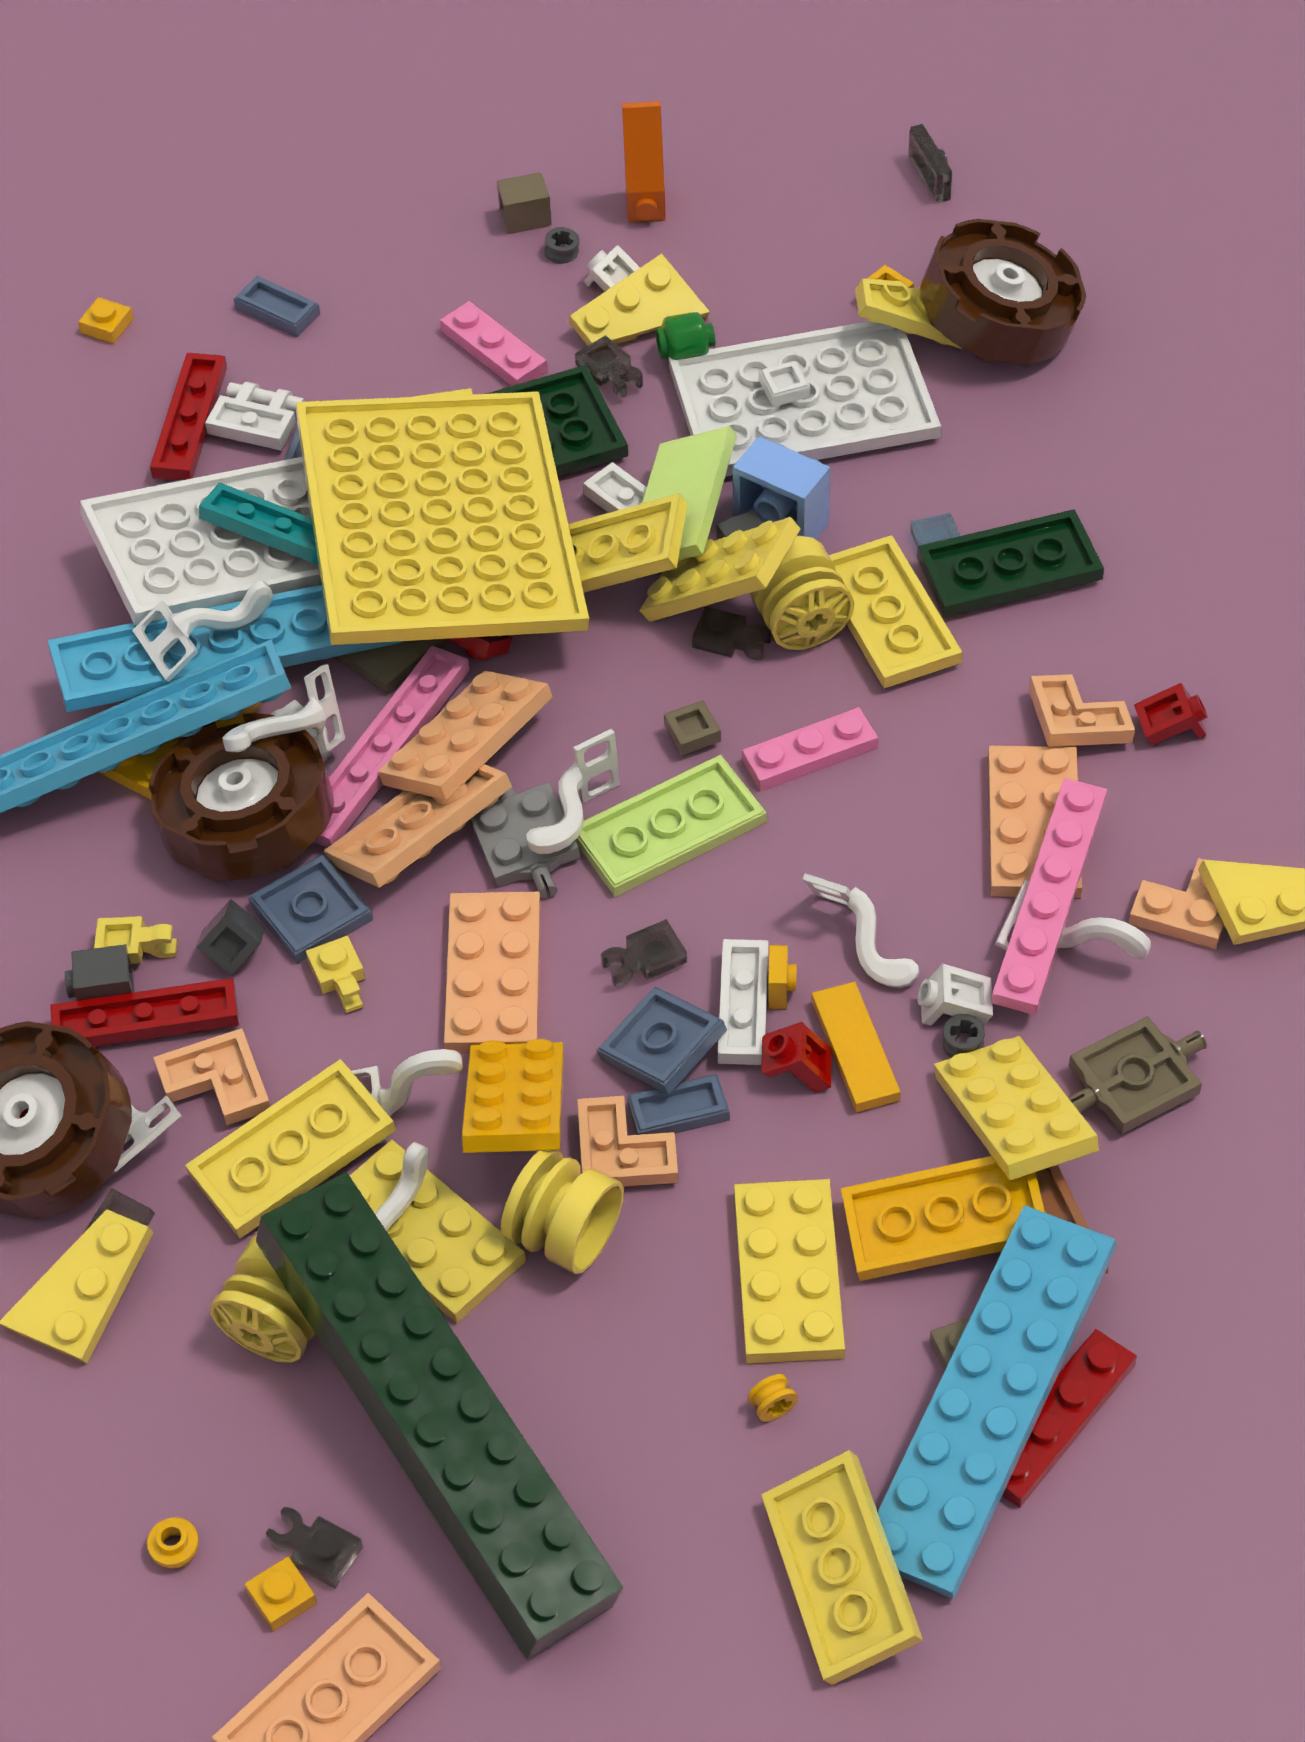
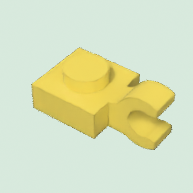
M142 916L98 918L94 948L126 944L131 964L142 963L143 952L150 953L158 958L176 957L178 941L172 938V925L157 924L146 927Z
M348 936L305 951L308 964L322 994L336 990L346 1013L364 1007L359 996L361 991L357 983L365 979L364 969Z

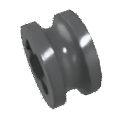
M565 227L550 230L545 237V256L547 259L560 264L573 261L579 253V235L572 229Z
M958 1014L946 1021L943 1028L942 1046L945 1053L952 1058L956 1054L968 1053L983 1048L985 1038L983 1024L976 1017L968 1014ZM960 1033L970 1034L967 1043L957 1041Z

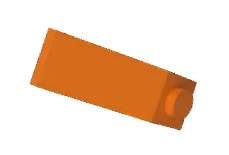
M661 102L622 103L628 222L666 220Z

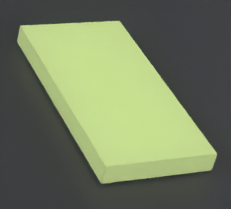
M731 426L660 443L642 503L678 493L688 503L678 560L700 556L704 553L737 437Z
M720 754L584 820L582 830L575 841L614 897H617L766 823L767 813Z

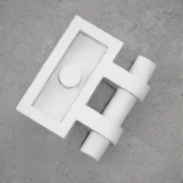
M246 381L242 385L230 382L227 387V396L220 395L205 422L206 431L209 435L282 450L296 424V402H306V399L293 396L292 392L288 390L278 389L274 392L260 389L256 383Z

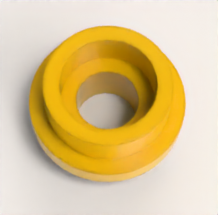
M171 1517L160 1521L152 1528L148 1535L147 1548L151 1558L160 1566L173 1569L180 1568L188 1564L197 1553L199 1536L191 1522L183 1518ZM171 1536H181L180 1541L173 1546L164 1544V1541Z

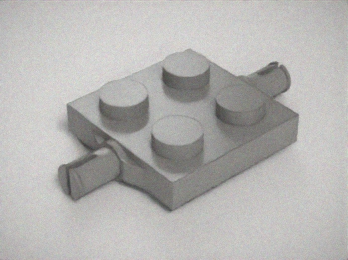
M550 782L515 793L512 786V788L499 797V800L494 805L481 810L470 819L497 888L516 881L533 879L537 890L540 891V898L548 899L544 884H546L551 897L557 893V887L550 873L562 864L581 858L576 841H573L566 848L550 854H537L528 848L526 834L530 829L559 823L564 817Z

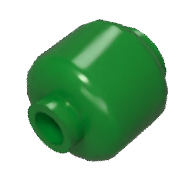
M698 312L667 316L663 319L661 328H656V343L660 359H667L668 363L669 357L673 360H681L706 355L709 348L716 345L712 323L705 324L703 317Z

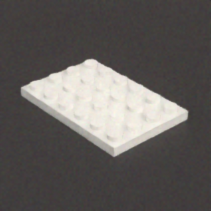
M867 321L709 349L706 355L681 360H673L669 357V369L690 436L731 426L737 435L726 476L733 475V466L758 436L774 443H779L792 451L816 460L941 438V424L906 333L882 323ZM796 360L811 387L810 397L772 407L759 382V370Z
M303 457L80 500V515L134 625H138L160 601L165 602L171 612L175 614L192 608H208L242 601L249 587L257 581L266 582L273 594L322 585L319 565L199 519V505L219 482L312 518ZM160 613L151 622L163 620L165 618L162 615V613Z

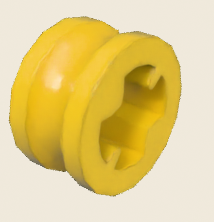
M784 1374L771 1375L761 1380L747 1395L750 1405L758 1407L757 1416L762 1422L773 1421L784 1416L798 1402L797 1393L793 1389H787L789 1380Z

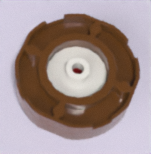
M972 219L956 224L951 234L939 238L922 278L920 289L931 325L954 344L974 354L983 362L999 361L1030 366L1033 363L1045 361L1053 357L1066 344L1086 300V292L1079 268L1062 248L1056 255L1037 241L1041 233L1013 222Z
M261 713L243 714L245 723L274 716ZM214 721L203 726L196 734L182 737L157 762L149 780V789L152 794L150 809L165 848L174 861L215 881L251 879L292 866L326 830L334 805L332 786L320 750L313 737L306 730L251 742V745L241 752L226 751L222 737L233 728L245 723L217 728Z
M30 1021L15 1023L0 1028V1213L35 1220L59 1215L71 1210L91 1197L103 1186L116 1169L132 1123L131 1100L128 1088L117 1068L80 1033L67 1027Z

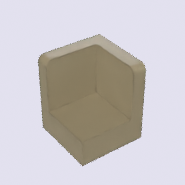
M541 173L497 180L499 210L507 234L548 227L552 224L550 196Z

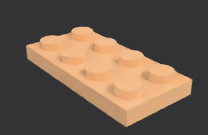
M483 671L456 698L449 701L446 707L432 721L424 725L414 738L402 749L395 752L392 758L377 771L382 784L396 789L447 800L553 698L548 683Z
M989 745L988 786L991 897H1017L1025 880L1030 882L1063 780L1067 778L1078 781L1077 747ZM1082 875L1074 898L1081 899Z
M484 764L447 800L404 790L326 848L324 853L336 868L380 888L384 884L394 881L399 876V873L414 861L428 855L433 847L447 836L461 830L466 822L481 810L494 805L501 795L512 788V785L505 772Z
M540 891L450 893L445 1049L455 1050L458 1053H470L471 1045H480L490 1040L502 1041L505 1044L527 1043L530 1040L538 1039Z
M367 1593L212 1736L213 1742H365L442 1669L440 1660L372 1595Z

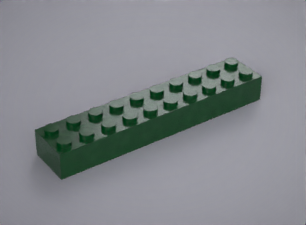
M347 1171L261 1216L256 1243L525 1658L528 1660L611 1609L623 1589L622 1584Z

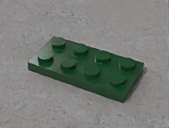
M1075 509L917 546V559L944 617L1103 580L1104 567Z

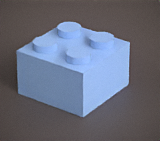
M758 436L733 466V516L754 510L763 523L766 521L775 522L791 517L801 528L797 536L813 537L816 540L829 525L830 467L816 459H811L792 451L779 443H774Z

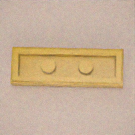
M856 982L813 992L811 994L812 1005L828 1045L832 1048V1055L855 1112L900 1101L901 1091Z

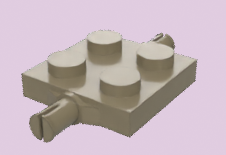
M1147 1016L1070 1055L1069 1067L1082 1082L1084 1089L1068 1098L1079 1112L1093 1105L1097 1106L1106 1113L1120 1133L1123 1134L1200 1094L1202 1083L1188 1067L1186 1057L1206 1049V1039L1203 1035L1201 1036L1200 1031L1196 1030L1194 1033L1175 1042L1161 1033Z

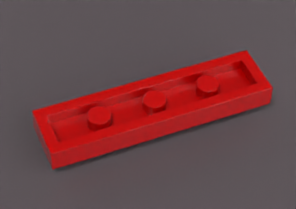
M186 353L150 465L152 478L179 481L193 478L207 434L205 422L217 402L227 370L225 356Z
M233 978L50 1004L51 1025L73 1029L86 1038L94 1047L239 1026L236 988Z
M1097 1329L1093 1331L1058 1374L1005 1488L1003 1497L1019 1508L1025 1503L1134 1368L1137 1355Z

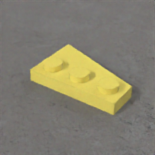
M661 253L571 314L569 324L593 352L635 340L638 335L656 331V328H661L662 321L667 316L698 312L703 319H708L710 311Z
M862 278L856 287L855 293L860 317L873 323H882L900 329L908 334H916L935 340L942 345H951L962 349L931 325L920 287L908 288L901 281Z
M1203 859L1198 871L1233 945L1305 929V868Z
M106 1209L0 1320V1325L88 1364L154 1232L146 1225Z

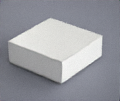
M796 360L759 370V382L772 407L810 397L811 387Z

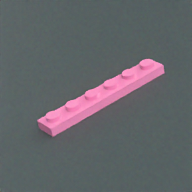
M433 645L429 648L329 777L334 797L333 812L326 830L314 843L328 848L344 836L383 785L377 771L392 758L395 752L402 749L414 738L424 725L432 721L468 674L470 667L467 658Z
M1064 778L992 993V1004L1033 1015L1037 1014L1105 804L1106 788Z

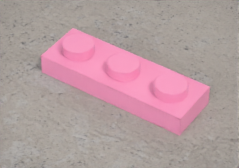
M470 301L440 319L442 333L511 386L537 379L548 372L547 360Z
M860 707L743 749L742 762L761 792L877 749L878 736Z

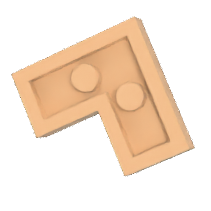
M1073 674L1030 677L1028 690L1048 747L1108 745L1133 742L1135 728L1125 701L1083 703Z
M1198 858L1186 892L1142 880L1130 912L1128 924L1217 949L1224 929V923L1198 871L1203 859Z
M242 1028L153 1057L165 1095L172 1102L214 1089L226 1125L257 1116L271 1107Z
M624 1096L577 1099L582 1173L587 1169H596L620 1181L623 1187L678 1183L675 1132L627 1135Z

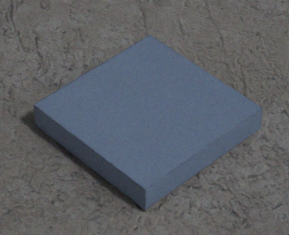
M324 853L248 896L252 909L297 964L307 959L306 950L345 937L373 921L370 908Z
M655 986L602 1043L597 1052L602 1061L670 1095L727 1031V1028L722 1019Z

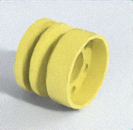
M796 536L768 586L765 589L749 593L776 643L789 650H804L816 647L832 639L848 623L853 615L855 604L848 587L844 584L841 575L836 572L834 564L822 543L813 537Z
M540 1150L533 1155L522 1169L511 1189L501 1219V1234L506 1240L514 1244L522 1243L524 1248L530 1252L539 1251L545 1246L544 1255L548 1261L573 1274L583 1273L602 1252L613 1232L624 1200V1187L620 1181L596 1169H587L580 1174L581 1166L578 1161L571 1157L564 1158L561 1152L557 1150Z
M257 1235L250 1239L236 1262L235 1272L237 1275L234 1274L225 1280L222 1292L217 1294L211 1303L210 1314L216 1325L228 1337L245 1349L277 1362L293 1363L301 1358L306 1349L307 1341L313 1338L315 1332L256 1243Z

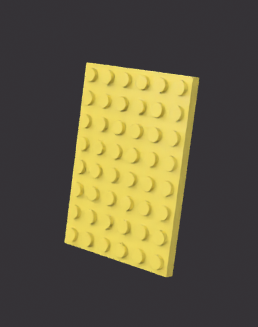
M539 392L296 402V417L331 645L588 631V610Z

